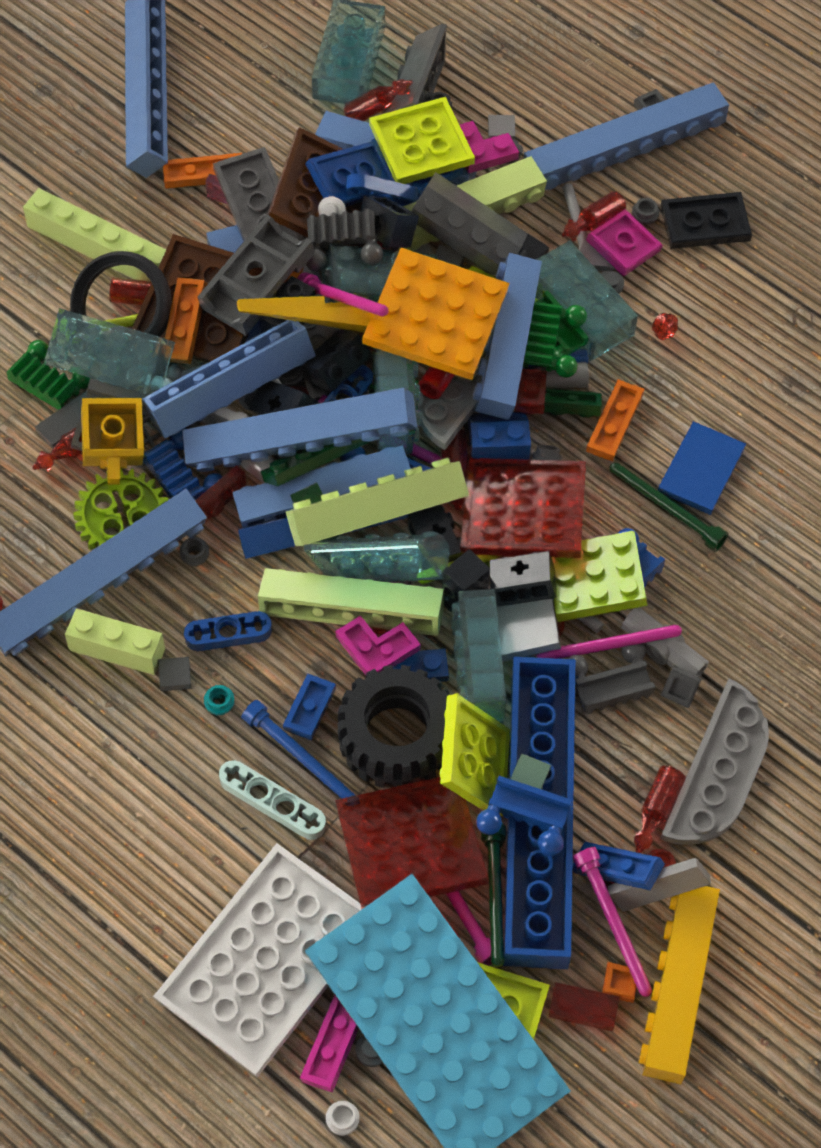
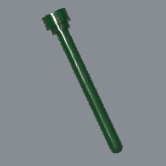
M618 462L610 464L609 470L703 536L702 540L705 541V546L712 551L717 552L724 545L729 535L727 531L719 526L714 527L711 525L709 527Z
M503 823L500 830L493 835H486L481 832V841L488 850L491 963L495 967H501L504 964L500 847L503 846V842L506 840V826Z

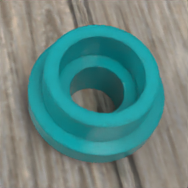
M223 685L211 687L204 695L205 708L214 715L228 713L232 710L235 703L233 692ZM218 698L225 700L223 704L214 703Z

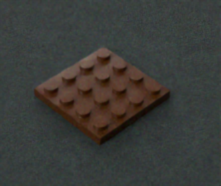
M299 127L294 135L267 215L271 216L276 223L308 238L307 218L310 215L320 217L318 207L323 197L305 163L308 159L343 150V148ZM362 202L347 206L346 211L348 213H353L354 210L360 211ZM366 243L328 247L365 266L367 265L361 259V249Z
M173 234L158 267L168 282L172 301L177 278L205 280L208 284L234 253ZM259 267L253 268L248 274L257 276L262 273L263 269ZM152 283L129 335L133 339L143 334L153 320L156 310V294ZM202 310L192 358L209 363L244 344L249 333L244 335ZM166 329L153 344L154 346L163 348Z

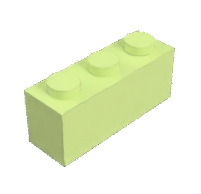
M77 608L65 633L69 651L152 675L156 674L159 666L158 659H162L165 651L163 635L160 632Z

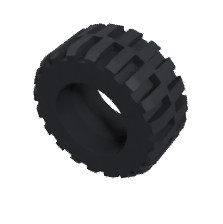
M392 665L383 666V671L377 673L376 669L366 672L365 680L362 678L356 679L352 683V691L346 690L342 697V705L339 706L338 710L340 751L342 756L347 758V765L352 771L359 769V777L367 782L371 778L375 780V786L384 788L385 784L393 785V790H402V785L410 784V787L414 788L420 786V780L423 778L426 781H430L436 777V769H441L442 741L445 729L444 713L447 696L450 693L448 690H442V683L437 678L428 679V672L421 669L413 672L410 671V666L401 665V669H393ZM400 708L417 714L424 721L427 729L420 739L409 745L390 746L376 740L368 731V724L380 712Z

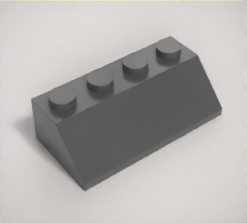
M440 24L417 35L412 46L408 45L405 53V66L400 65L397 76L398 84H393L390 93L391 102L390 105H385L383 114L424 103L428 100L429 95L434 93L445 63L446 24Z
M436 172L411 212L419 216L417 222L419 227L495 277L500 262L505 263L509 253L517 255L528 233Z

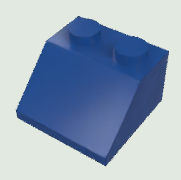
M512 412L509 420L483 413H473L468 419L471 466L529 463L531 440L529 420L525 412Z

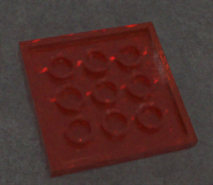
M470 458L467 478L469 496L465 497L460 544L461 555L470 549L475 555L521 556L534 552L549 551L550 556L555 558H581L586 461Z
M440 777L335 800L361 909L411 874L414 875L429 897L489 884L488 874L466 799L440 784Z

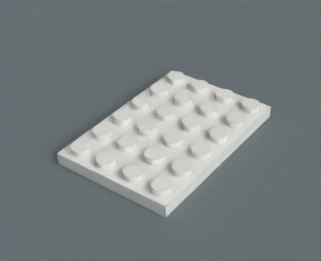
M276 843L153 997L246 1070L258 1077L328 987L326 981L306 955L305 950L365 908V906Z

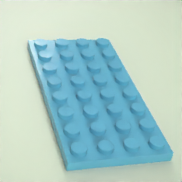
M413 874L406 877L305 950L306 955L443 1148H496L571 1091Z

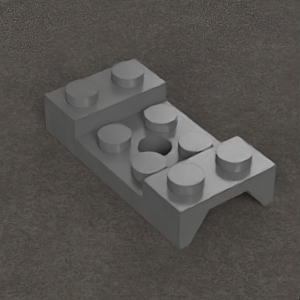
M266 215L197 296L201 309L242 334L247 335L259 321L260 315L239 312L237 308L238 299L271 298L293 271L299 273L315 254L312 240L306 238L299 241L282 231L274 219ZM259 267L263 269L262 273L257 276L248 274L253 268Z

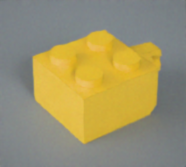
M82 398L83 466H100V469H107L108 485H120V469H125L127 466H142L143 463L142 398Z

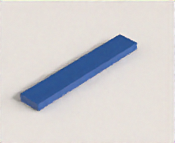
M408 514L350 532L406 519ZM287 517L238 529L245 559L295 546Z

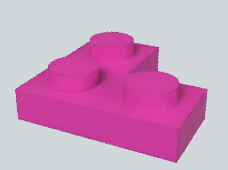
M474 121L459 124L475 156V164L465 167L468 174L518 160L519 151L509 133L483 140Z
M360 615L335 631L336 638L365 675L366 672L376 669L377 673L383 671V666L392 665L394 667L421 650V644L404 622L377 637Z

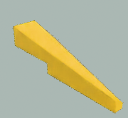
M324 296L238 299L237 301L239 312L364 333L373 314L342 302L325 303Z

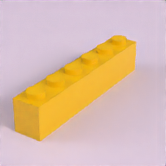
M704 886L670 898L669 909L674 910L672 921L666 920L663 939L668 940L666 951H660L657 970L662 971L661 981H654L651 1000L656 1001L654 1013L648 1012L644 1032L650 1033L648 1045L642 1043L638 1063L644 1065L642 1076L680 1085L685 1078L720 889Z

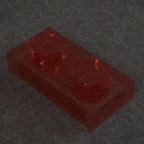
M522 369L514 412H523L525 414L544 413L547 371Z
M238 465L195 500L207 517L206 521L211 517L218 516L223 511L224 506L234 499L232 492L247 486L245 471Z
M555 982L548 1017L613 1032L620 996Z

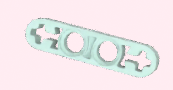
M228 761L221 766L219 770L220 784L229 793L306 839L315 840L324 834L326 818L324 813L318 808L239 761ZM237 771L239 779L246 783L245 789L242 790V782L235 778L231 782L228 781L227 773L234 774ZM257 785L265 786L268 789V794L264 798L256 799L250 794L252 788ZM282 801H289L295 808L290 814L283 815L277 811V805ZM300 810H303L302 817L308 821H312L314 818L317 819L318 827L312 826L310 829H307L306 821L298 816Z

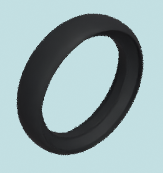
M128 251L110 252L92 260L78 275L70 298L71 318L80 337L94 350L114 357L136 355L151 347L165 331L172 306L171 291L162 271L146 257ZM119 265L134 266L144 272L152 282L156 294L155 314L149 327L136 339L125 343H111L99 337L89 324L86 314L87 294L94 280L105 270Z

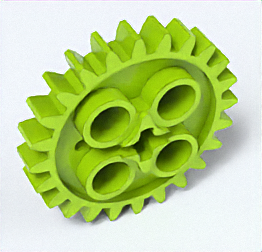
M132 468L128 475H124L123 470L120 469V485H108L107 478L103 479L100 475L96 474V484L87 481L86 488L88 492L80 490L79 498L81 500L74 503L75 509L78 510L73 512L74 520L78 521L75 524L76 531H82L80 534L82 542L89 540L88 549L92 550L115 536L106 534L105 531L107 529L117 528L119 530L118 533L124 530L123 521L120 513H118L113 492H117L119 495L123 514L127 516L128 527L168 501V497H162V487L154 489L156 486L155 479L145 482V473L143 472L137 478L134 476V469ZM129 494L139 496L134 501L127 500L125 497ZM101 502H107L111 504L106 509H100L97 507V504Z

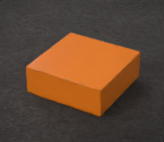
M608 962L601 996L634 1003L637 986L628 966Z

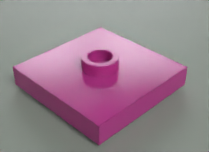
M626 209L593 230L586 238V241L623 277L659 253L663 247Z

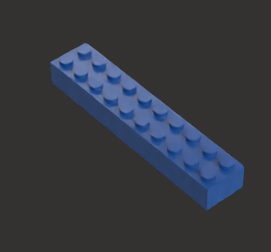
M514 657L509 779L514 772L521 753L551 765L542 790L571 799L572 804L561 833L564 841L563 849L554 856H547L540 851L538 838L544 831L539 826L534 825L531 827L525 821L519 823L513 817L507 818L503 966L568 970L571 960L576 660L534 657Z

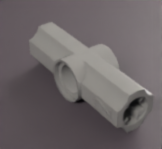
M638 607L634 608L627 615L621 628L629 634L671 625L663 626ZM682 634L674 638L643 643L648 656L660 665L667 664L671 668L675 666L697 677H700L708 667L709 661L688 646Z

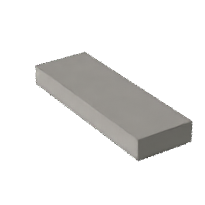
M692 858L664 867L651 891L619 883L609 885L608 891L612 900L624 912L710 885L711 879L710 874L697 858Z

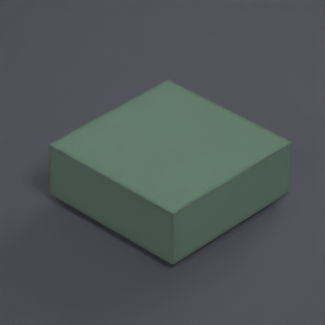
M521 753L510 779L542 790L551 765Z

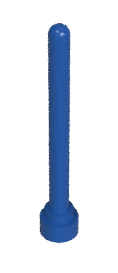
M254 700L247 706L241 716L250 726L264 729L350 807H357L360 800L357 795L269 718L270 714L267 712V707L259 700Z

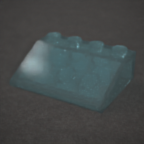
M431 531L424 532L422 535L396 533L391 537H381L375 534L366 535L365 538L338 536L336 539L322 540L304 545L306 554L324 575L343 576L363 580L371 579L380 582L438 580L443 578V570L448 567L449 544L442 534Z

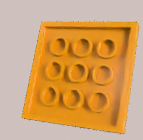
M400 248L377 302L386 305L389 312L384 317L372 314L363 335L362 344L473 380L510 283Z

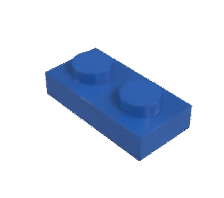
M446 649L418 651L393 667V669H401V665L410 666V671L417 672L418 669L428 672L427 678L430 680L435 677L440 682L449 681Z
M307 673L283 723V730L312 741L334 695L336 684Z

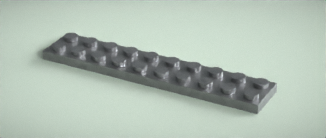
M265 147L213 163L214 172L243 241L247 239L268 214L279 182ZM278 224L282 231L299 241L304 240L303 235ZM305 264L303 273L308 272L316 275L323 284L319 272L311 271ZM283 283L280 286V288L275 292V294L271 298H274L276 296V294L280 291V289L283 287L285 283ZM325 297V303H331L330 298ZM310 323L303 324L314 351L340 329ZM305 372L302 383L307 395L319 401L322 395L328 396L331 391L314 386ZM362 376L355 378L352 387L355 389L359 381L364 380Z

